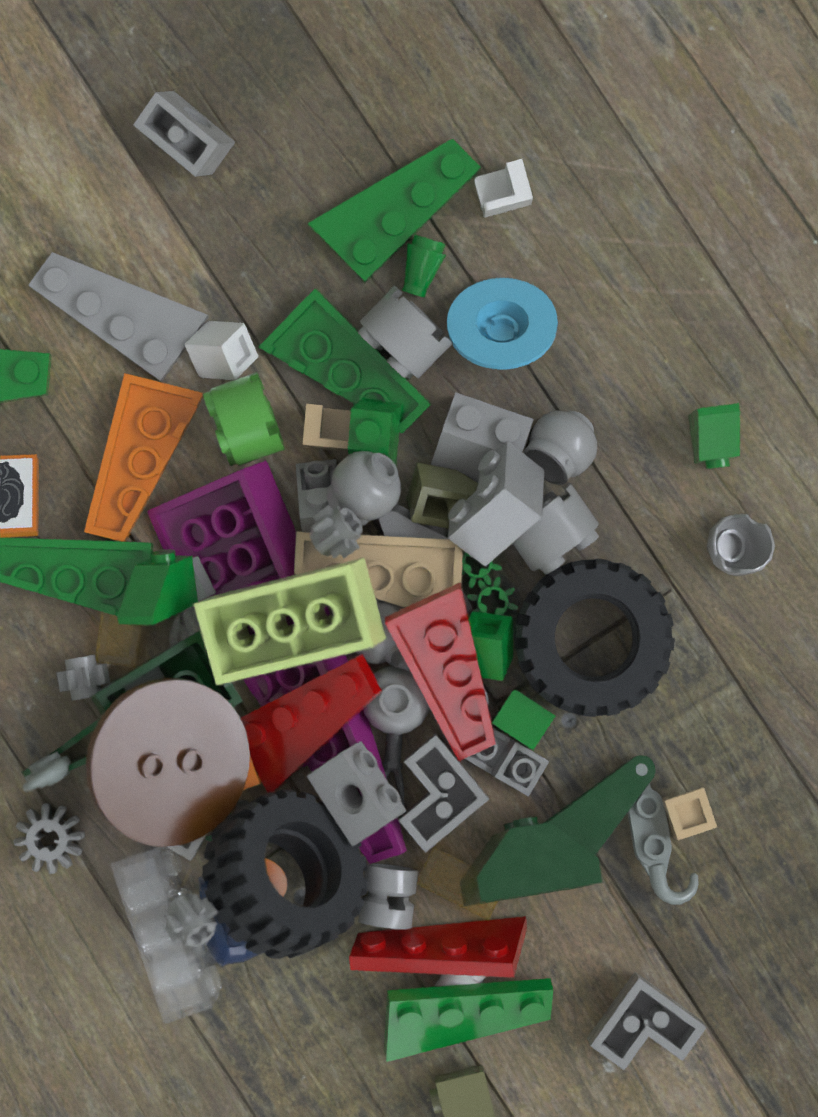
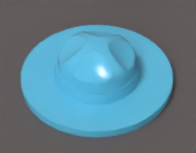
M512 278L488 279L471 285L455 298L447 316L448 336L457 352L470 362L491 369H513L534 362L551 347L558 327L557 313L548 296L534 285Z

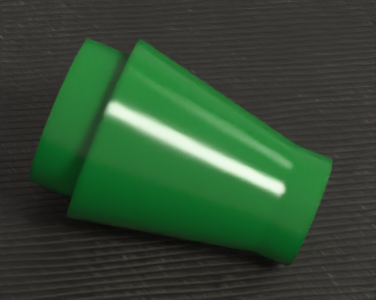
M414 234L412 244H407L405 278L402 291L425 298L431 282L446 257V254H443L445 243Z

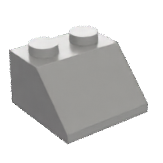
M455 392L431 465L458 470L478 483V466L488 452L491 450L497 451L507 441L523 452L534 419Z

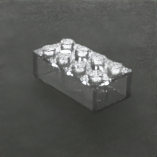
M149 846L118 857L110 865L164 1024L213 1008L218 998L219 989H222V983L216 966H208L205 957V950H208L206 943L197 947H185L182 941L174 944L164 930L168 925L164 916L167 915L169 904L181 895L191 894L189 887H181L178 878L179 872L182 871L178 853L168 849V847Z

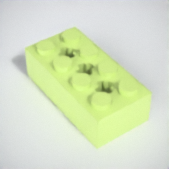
M364 558L222 593L194 604L216 685L371 648L386 639ZM329 605L333 609L335 616L333 617V614L327 616L324 607ZM290 615V617L293 618V620H294V622H295V626H294V624H292V625H288V624H287V622H286V617H287V616ZM251 625L255 630V634L250 635L247 626Z

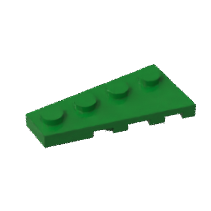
M452 138L308 223V226L366 283L481 170V167Z
M314 289L263 341L259 348L270 355H274L290 367L307 375L353 404H356L361 399L402 404L399 432L405 433L432 403L406 377H402L387 362L388 359L377 348L374 349L359 335V330L318 289Z

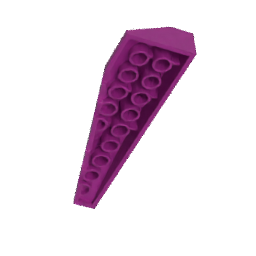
M267 460L238 470L147 511L163 550H175V555L199 557L216 591L211 596L295 575L296 529ZM326 606L324 607V610L326 615L329 616L330 612L328 607ZM290 615L287 616V617H286V622H287V624H288V625L294 624V626H295V622H294L293 618L290 617ZM251 625L247 626L249 634H255L254 628ZM343 654L244 678V682L262 707L348 662L346 655ZM363 710L348 724L344 725L303 766H308L313 772L341 752L362 741L365 748L376 758L378 767L386 778L369 721L364 715ZM357 787L359 794L363 797L361 790ZM398 817L360 841L361 846L358 847L369 864L406 852Z

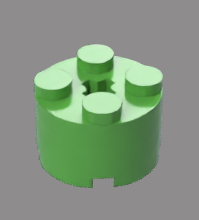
M258 372L210 388V391L203 393L208 412L211 417L213 416L217 426V430H215L217 440L230 466L236 464L241 466L285 450L271 404L266 395L264 396L263 390L265 388Z

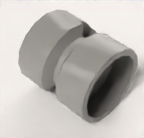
M367 863L364 878L368 879V895L362 898L364 906L359 915L358 922L383 928L411 929L414 905L409 901V896L416 893L419 870L390 864Z

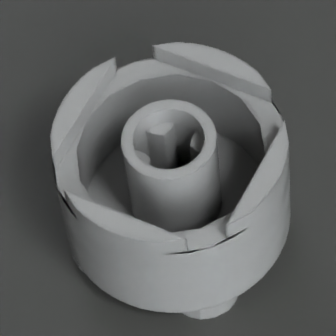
M393 286L360 320L363 327L358 333L374 349L377 348L381 351L385 348L392 355L387 362L402 377L410 379L414 375L419 379L453 343L446 336L439 340L438 338L444 332L412 301L409 302L404 296L398 300L403 292L396 286Z
M570 482L562 485L565 491L562 495L557 497L551 491L543 496L542 518L512 543L531 571L540 569L546 575L565 562L562 555L574 547H577L580 551L599 537L595 531L599 525L598 521Z

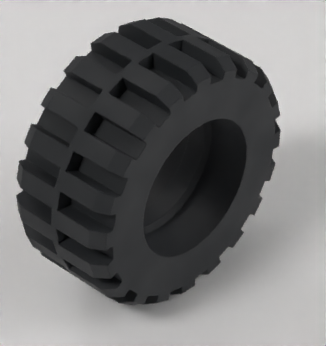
M608 559L574 561L545 575L525 597L515 623L514 643L519 660L518 663L522 673H524L533 689L554 706L570 713L588 717L619 714L625 709H632L642 702L643 698L648 694H652L660 685L658 682L663 674L667 673L671 664L669 662L671 650H674L675 638H672L671 626H674L672 615L668 614L664 604L666 601L661 592H657L650 584L651 581L643 574L632 570V567L623 563L611 562ZM601 599L617 606L630 623L632 646L629 655L619 668L607 675L598 677L580 675L567 667L557 652L555 630L558 621L570 606L581 600Z
M291 789L279 790L276 793L269 792L234 811L225 818V821L217 825L212 832V841L207 843L204 851V859L209 860V862L202 866L203 881H208L209 888L205 890L207 900L213 902L217 911L215 915L216 920L220 925L226 924L230 929L227 934L237 943L243 940L246 942L245 948L257 955L265 951V955L268 958L298 957L338 938L340 934L347 932L354 924V917L360 915L364 906V900L360 897L367 894L368 879L363 878V872L367 870L365 856L361 857L358 849L361 843L359 842L352 847L324 802H315L316 796L303 791L298 794ZM268 842L285 849L298 863L305 882V898L302 907L289 902L281 896L270 881L265 865V851Z

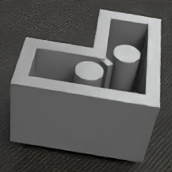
M508 441L497 451L491 450L483 457L478 466L479 481L476 492L467 500H459L452 507L448 515V539L484 566L488 565L542 518L544 469Z
M436 733L404 759L405 764L429 792L399 817V822L425 853L489 800L486 793Z
M634 972L589 1034L587 1040L592 1048L625 1070L648 1037L683 1061L707 1026L700 1018Z

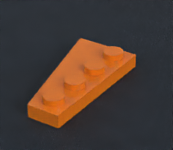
M124 373L84 530L85 533L121 542L127 541L204 398L202 392Z

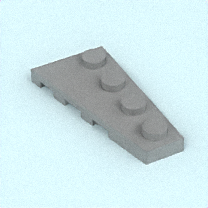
M53 252L29 283L32 289L160 382L164 380L186 350L184 344L209 318V315Z

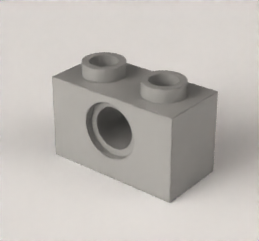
M175 91L156 92L133 124L195 177L212 175L235 143L234 140Z
M362 741L341 752L307 776L352 847L407 811L401 803L397 790L388 783L378 767L376 758L365 748ZM357 787L361 790L363 797L359 794Z

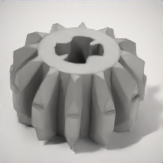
M45 803L41 807V816L33 808L26 812L31 824L20 821L16 825L19 831L27 834L26 837L14 839L15 846L27 845L28 848L27 851L19 856V859L23 862L33 855L35 860L32 864V870L38 872L42 868L44 861H46L49 874H54L58 868L57 860L66 869L73 865L67 852L77 856L82 854L83 849L72 843V840L83 839L85 832H72L70 828L80 821L77 815L67 821L63 820L67 812L66 806L61 805L53 816L50 803ZM43 829L47 833L53 830L57 833L59 838L54 840L55 843H58L56 848L52 844L47 846L42 844L40 839L45 837L44 834H41Z

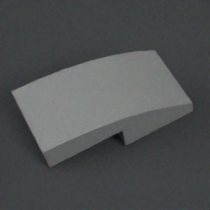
M493 728L496 745L465 759L529 797L549 761Z

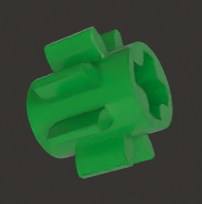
M467 552L462 556V575L466 574L470 577L469 588H473L476 579L482 578L489 586L492 584L488 576L490 570H502V567L498 564H493L492 560L488 564L487 569H480L478 575L472 574L471 566L465 564L466 557L471 558L472 556Z
M496 577L492 587H487L482 580L477 581L481 592L479 595L470 594L467 596L469 600L476 601L477 609L473 610L474 612L487 613V605L481 603L482 596H489L492 590L497 591L498 599L504 601L503 608H496L493 614L504 615L503 613L507 609H518L517 605L509 603L508 596L515 591L514 587L506 591L499 588L501 583L500 577Z

